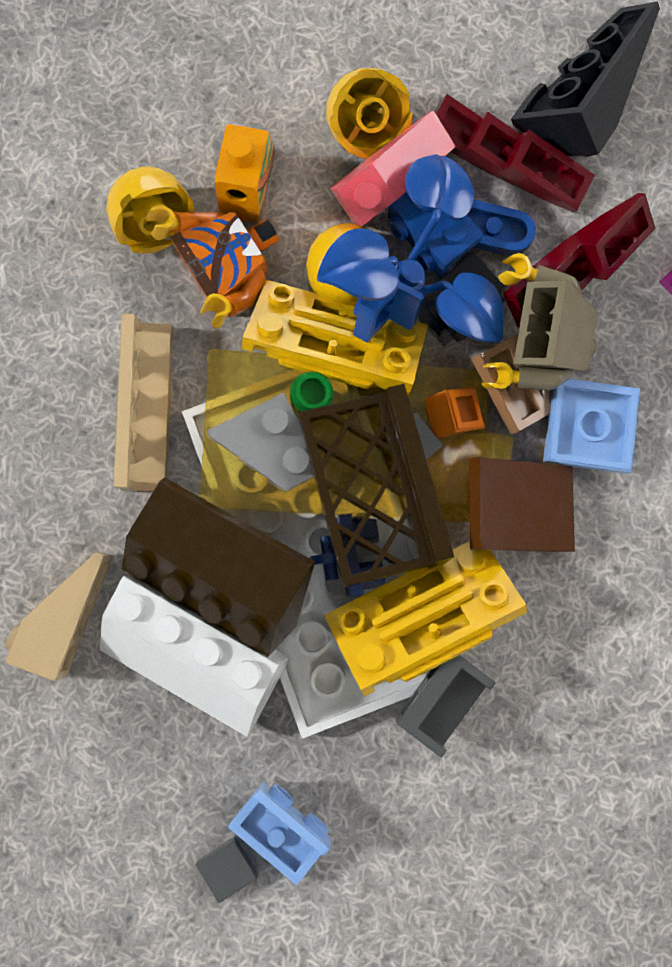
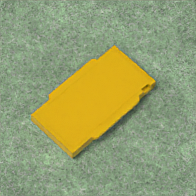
M266 279L242 337L241 349L253 352L254 348L267 352L266 356L278 359V363L282 366L304 372H317L328 379L364 389H370L372 386L387 389V387L404 384L409 396L428 325L416 322L414 327L408 330L389 319L367 343L353 335L357 316L353 314L355 305L334 303L317 293Z
M470 541L453 549L454 558L446 564L409 571L324 615L364 697L375 692L374 687L384 681H387L389 684L398 679L408 682L491 639L494 629L527 613L526 603L491 550H470Z

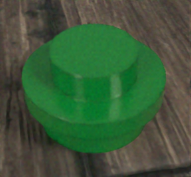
M306 372L299 375L293 381L289 397L292 406L298 412L331 405L334 391L330 381L324 375L317 372Z

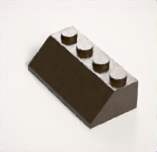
M163 478L157 484L126 536L122 569L134 578L163 593L169 599L178 602L203 617L209 623L216 625L241 640L244 644L269 657L297 626L315 561L171 480Z

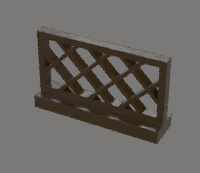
M404 384L387 387L385 393L298 413L343 588L425 567L432 568L444 565L454 558ZM377 407L382 424L375 436L352 423L359 411ZM351 413L347 420L340 416ZM329 419L341 426L342 429L330 446L314 436L311 422ZM347 430L370 443L359 462L336 449ZM383 431L387 443L379 439ZM374 446L391 456L393 468L387 478L363 465ZM318 448L326 453L322 461L319 456ZM331 456L354 469L343 489L325 478L323 469ZM358 473L381 485L371 505L347 492ZM395 473L397 476L399 486L391 482V479ZM386 488L403 498L406 509L399 521L394 520L375 508ZM329 491L338 495L334 504H332ZM342 499L366 512L355 532L337 523L335 511ZM370 515L394 528L382 549L359 536ZM407 516L410 522L411 529L403 525ZM398 531L415 541L419 558L403 562L387 552ZM341 534L350 539L345 549ZM354 542L378 555L369 571L351 575L346 555ZM382 559L393 564L378 568Z

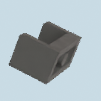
M458 655L428 672L395 717L397 725L442 758L447 752L444 746L446 741L486 687L492 690L496 682Z

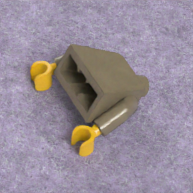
M520 253L514 254L502 262L511 265L515 272L505 271L498 275L500 282L508 286L514 285L523 279L531 281L527 282L513 363L518 367L517 370H512L504 362L486 363L483 365V368L496 369L498 379L495 383H482V386L488 389H504L511 383H514L516 388L553 390L572 377L573 371H586L589 368L590 358L597 349V343L594 339L597 312L584 298L575 277L541 265L533 268L527 256Z

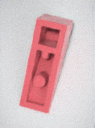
M431 110L332 185L330 190L351 221L362 227L406 192L405 176L413 162L419 158L434 154L446 156L456 146L435 112Z

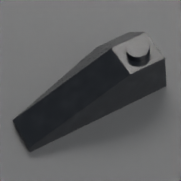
M658 1L620 8L587 39L589 50L579 54L574 59L566 58L558 66L562 75L548 88L546 84L540 83L529 93L511 118L513 126L522 132L531 130L567 156L589 157L599 155L619 124L660 10Z

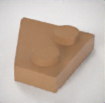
M518 334L471 358L483 383H495L498 379L496 369L483 368V365L486 363L504 362L512 370H517L518 366L513 363ZM511 383L504 389L487 388L510 434L519 432L550 414V399L547 390L516 388L514 383Z

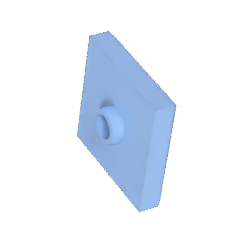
M569 379L559 387L551 390V411L548 414L543 463L621 474L632 473L640 388Z

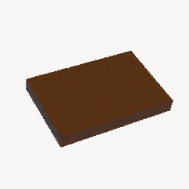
M484 457L470 458V550L575 552L573 466Z

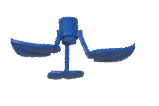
M438 154L419 158L412 163L406 173L405 188L410 199L418 207L425 210H433V213L408 258L398 262L396 257L389 256L386 240L374 231L368 229L349 230L338 237L327 250L318 270L317 281L335 286L352 296L370 301L383 300L388 297L396 288L398 281L422 293L424 297L429 293L442 290L443 292L435 300V307L441 319L449 327L476 341L498 344L503 338L504 311L500 294L491 282L477 274L461 273L453 280L452 285L443 280L424 286L425 272L422 265L416 261L417 257L438 223L441 214L451 220L459 221L469 213L473 206L474 190L467 173L450 158L439 156Z

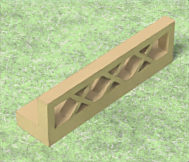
M122 314L114 487L125 492H153L159 481L168 476L174 327L172 324L141 323L135 314Z

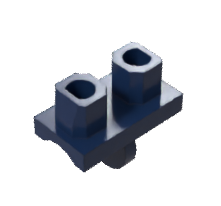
M352 513L338 515L336 519L337 523L355 532L363 518L352 519ZM368 518L359 536L371 543H378L377 520L375 518ZM341 534L345 549L350 539ZM330 536L319 537L322 554L309 556V558L315 561V565L323 564L325 581L338 580L337 563ZM354 542L346 555L351 575L369 571L375 562L359 563L357 546L359 544ZM382 561L379 564L378 568L383 567ZM382 578L346 587V596L363 595L364 589H371L384 584L386 580Z

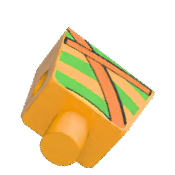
M234 124L226 125L214 182L219 212L224 214L235 212L242 221L261 222L276 151L268 131ZM239 190L245 193L247 197L238 198L234 197L233 194Z

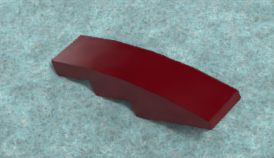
M448 94L440 100L434 112L456 146L450 151L451 153L479 169L549 203L573 213L578 211L595 174L531 130L520 134L491 113L486 112L484 115L479 116Z
M637 193L600 215L564 240L532 267L536 268L538 265L569 274L576 278L581 291L593 278L608 280L656 229L646 194ZM525 279L512 285L503 293L516 326L519 328L527 282H531Z

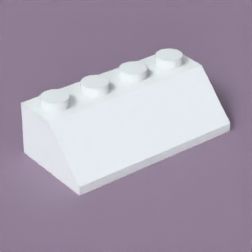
M132 575L122 577L102 615L100 651L246 737L250 735L290 659L277 650H274L267 657L216 625L209 623L203 617L178 602L169 599L166 595L143 581L134 578Z

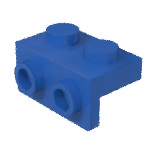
M406 191L389 206V220L387 224L398 240L401 242L407 240L414 248L429 222L433 210H425L418 207L410 199ZM441 214L438 223L416 260L426 272L434 271L441 279L447 274L449 267L482 241L484 234L468 215L462 220L455 221Z

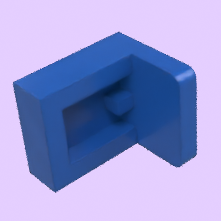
M398 281L393 292L383 300L370 301L359 298L353 310V314L357 316L353 335L368 343L389 319L411 330L417 322L424 299L423 294Z

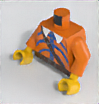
M159 204L151 208L145 220L160 223L152 230V236L155 239L161 240L169 231L174 234L170 238L177 252L206 296L200 313L204 314L207 311L216 313L211 323L214 328H220L227 317H233L254 307L266 282L265 275L268 273L267 264L261 252L280 241L277 232L268 219L246 230L235 212L227 214L223 212H172L167 206Z

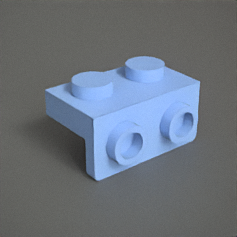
M263 781L231 820L228 828L297 886L321 855L325 856L330 850L331 838L327 835L329 829L312 813H308L305 817L293 807L292 804L295 802L293 797L277 784L270 787Z

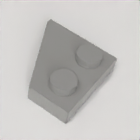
M284 392L207 430L210 440L223 446L238 457L239 461L250 469L259 472L267 478V481L284 493L314 478L300 422Z

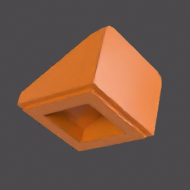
M475 387L444 390L425 399L431 430L438 439L485 428Z

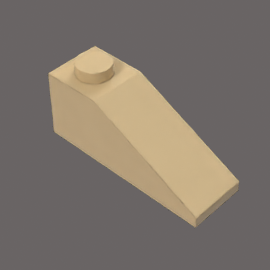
M95 552L24 617L20 625L14 626L6 642V649L9 650L5 663L52 681L66 678L114 556Z

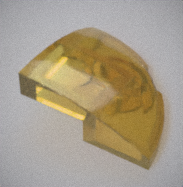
M484 432L468 434L459 437V441L450 444L444 449L440 448L429 457L427 464L438 502L445 505L452 503L469 509V459L484 457L511 460L513 437Z

